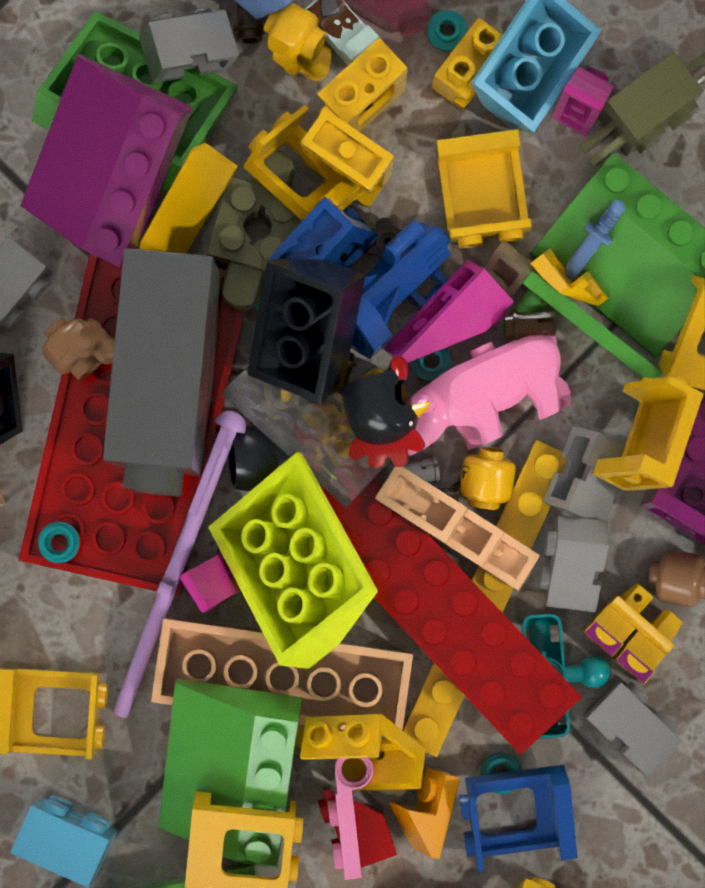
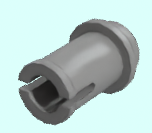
M435 455L429 458L408 461L403 466L426 482L440 481L439 466L436 467L438 461ZM393 464L387 465L388 477L395 467Z

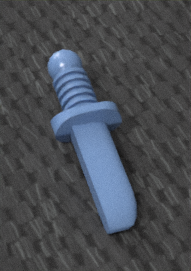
M612 201L609 209L605 210L596 224L588 221L584 228L589 233L569 259L565 268V275L571 281H575L602 243L609 246L613 241V238L608 234L620 219L619 216L625 212V204L622 201Z

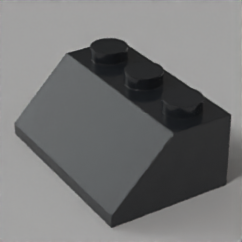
M268 260L247 375L320 405L344 386L366 274L329 260Z

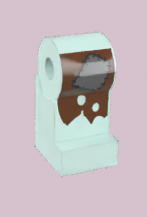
M314 0L305 8L317 16L319 28L328 33L326 42L347 66L379 38L369 25L366 26L344 0Z

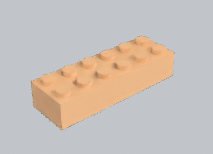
M163 618L151 702L173 705L176 679L302 697L299 724H305L306 717L382 714L403 731L413 653L341 642L309 669L281 666L262 631ZM342 725L340 730H344L346 725Z

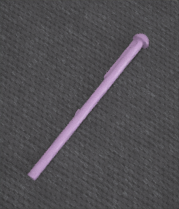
M235 411L222 412L215 419V423L220 425L221 428L164 578L158 587L156 599L112 711L119 717L127 718L162 629L163 618L167 616L180 582L179 576L183 574L233 440L237 432L245 433L246 431L244 418Z

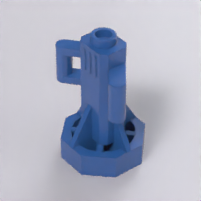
M413 220L383 248L382 260L365 277L351 349L371 359L388 343L392 336L387 327L392 311L406 298L419 311L449 280L439 267L451 256L447 247L451 241L445 231L439 226L433 225L431 227L423 222L420 224ZM430 276L437 285L423 298L416 289Z

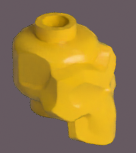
M290 3L281 11L272 12L265 23L264 31L269 33L267 46L272 51L273 60L290 75L295 76L300 72L309 80H324L331 66V49L324 45L328 33L319 28L317 16L295 3Z

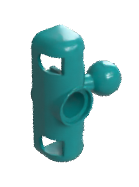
M555 614L530 615L523 619L521 623L522 634L526 637L525 628L529 627L530 643L568 683L582 682L589 688L597 689L603 687L608 682L611 674L609 664L599 656L587 657L580 665L565 666L562 624L558 616ZM552 625L558 626V642H551L550 626ZM569 711L565 714L566 724L558 725L557 721L539 739L566 736L570 730Z

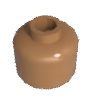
M668 550L662 555L660 562H652L649 585L656 586V595L659 601L694 607L700 599H705V559L702 555Z

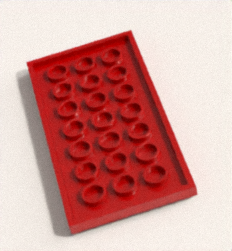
M90 253L75 319L86 321L93 318L99 321L101 328L105 329L115 339L123 265L119 267ZM218 268L222 279H224L226 269ZM221 296L205 467L218 436L216 431L218 424L215 423V419L224 410L230 375L233 370L246 311H236L230 308L224 302L223 296ZM102 363L91 374L80 381L71 372L62 374L18 561L157 592L202 477L184 475L182 496L132 492L131 489L123 488L124 469L103 460L113 363ZM50 523H68L79 534V551L68 562H50L39 551L38 538L40 532ZM61 534L56 535L52 541L53 547L58 551L63 550L67 545L65 536ZM189 556L188 561H187V563H186V566H185V569H184V571H183V574H184L185 572H187V568H188V563H189L190 556ZM181 579L174 596L181 597L184 585Z

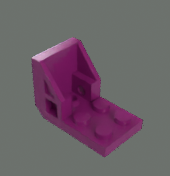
M705 396L701 401L673 487L647 489L640 503L641 507L705 545Z

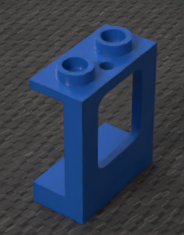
M324 197L268 260H329L351 268L380 234L352 207L344 213L329 198ZM346 253L348 259L342 262L341 255Z
M564 764L465 778L467 794L459 795L462 820L470 819L471 831L463 832L467 857L475 856L478 872L484 871L483 857L557 847L561 861L578 858L571 787ZM520 788L532 789L537 820L533 828L494 834H483L480 831L476 803L479 795Z

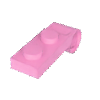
M360 758L366 764V771L362 777L354 780L345 777L341 771L342 764L346 759H336L335 761L336 800L328 801L330 827L339 826L341 843L332 844L335 870L344 869L345 880L362 878L352 790L360 789L370 782L373 775L371 758Z

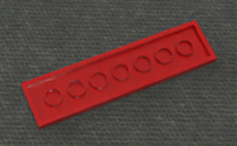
M350 458L320 486L378 590L374 596L375 600L520 755L529 749L582 699L579 693L427 532L375 499L382 485L359 460Z

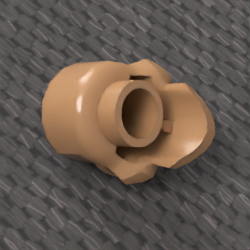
M61 318L44 332L48 339L43 345L42 353L60 374L71 372L80 381L91 374L102 363H113L115 339L105 329L101 328L99 321L93 318L86 321L83 319H73L69 322Z

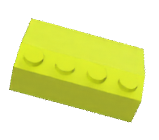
M296 452L208 527L281 666L303 669L311 668L341 643L378 592L301 452Z

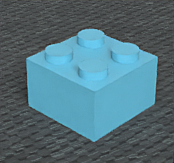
M51 795L49 799L42 797L30 806L10 853L78 884L89 887L98 877L118 830L110 827L112 821L103 815L89 811L88 815L85 816L72 810L74 804L56 795Z

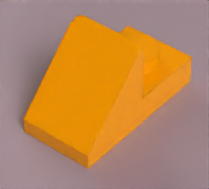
M426 767L421 789L417 790L418 801L416 807L389 801V805L412 848L431 858L440 860L460 777L440 769Z

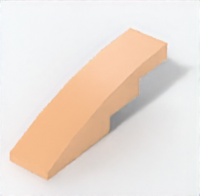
M394 467L375 497L380 503L517 591L521 590L541 558V555L507 535L495 525L404 467Z

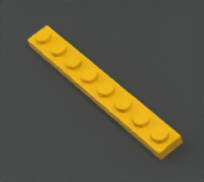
M538 440L534 441L513 487L512 496L506 502L496 524V527L532 549L551 507L543 503L555 472L562 473L567 460L561 457L562 451ZM477 566L471 580L503 613L514 588L480 566ZM434 662L403 731L426 749V753L437 757L465 695Z

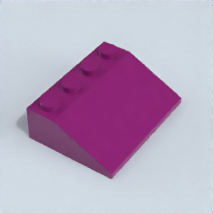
M81 54L77 55L20 206L81 249L114 265L122 266L124 248L137 249L193 107Z

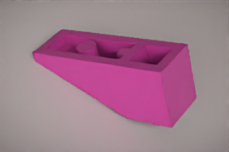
M578 66L566 84L551 118L587 137L610 96L614 85L608 83L609 78L601 71L591 67L585 70Z
M467 260L383 349L392 357L399 356L405 358L407 363L486 332L491 326L496 325L503 319V314H506V310L514 301L484 268Z
M222 553L179 576L202 613L213 610L241 592Z

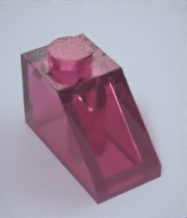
M344 0L355 14L390 34L400 32L402 36L421 32L424 30V25L429 23L431 17L428 0Z

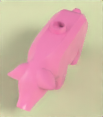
M529 335L496 349L493 342H489L469 351L473 359L446 370L432 382L410 396L405 403L406 405L430 401L429 408L419 417L416 430L425 441V448L435 442L446 427L452 426L465 439L467 450L502 437L503 433L498 412L514 406L524 396H527L537 409L538 420H541L570 406L571 391L568 384L558 376L561 356L557 347L556 336ZM408 450V456L410 457L418 453L417 451Z

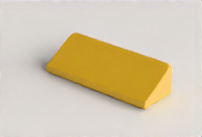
M207 143L194 147L138 247L142 250L188 254L238 166Z

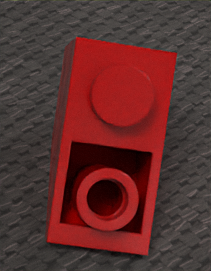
M332 785L323 787L324 798L317 800L325 824L330 823L328 801L336 800L335 790L337 788ZM353 796L361 868L397 856L396 847L383 810ZM335 826L338 838L332 839V844L341 843L339 826Z

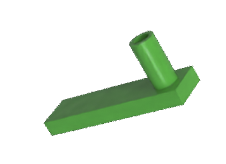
M532 270L524 280L523 284L529 289L513 308L517 310V313L543 311L549 304L642 378H659L662 375V371L568 297L559 293L536 272ZM503 322L499 326L502 331H504Z

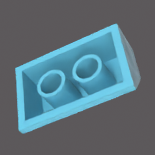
M526 0L472 80L471 85L483 107L509 128L524 132H535L597 39L601 30L566 0Z

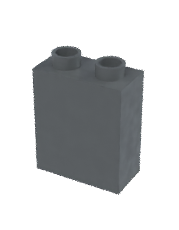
M124 248L103 460L124 469L123 488L131 489L132 492L182 496L184 475L201 477L203 475L221 307V286L223 282L213 256Z

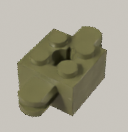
M673 51L606 101L597 118L603 125V128L589 137L579 147L586 154L610 136L613 138V141L590 158L589 161L594 167L605 161L613 152L615 153L619 149L622 150L626 157L635 150L640 155L645 153L660 141L659 138L666 132L665 128L667 126H670L674 131L693 116L692 113L699 108L696 101L704 92L702 88L705 86V72L696 79L692 75L705 66V52L685 66Z
M276 150L264 160V163L291 188L295 175L293 160L288 154ZM235 177L231 178L224 191L207 250V256H213L217 268L226 269L221 293L224 302L236 311L251 310L257 305L262 293L268 258L302 222L299 217L254 177H252L251 182Z

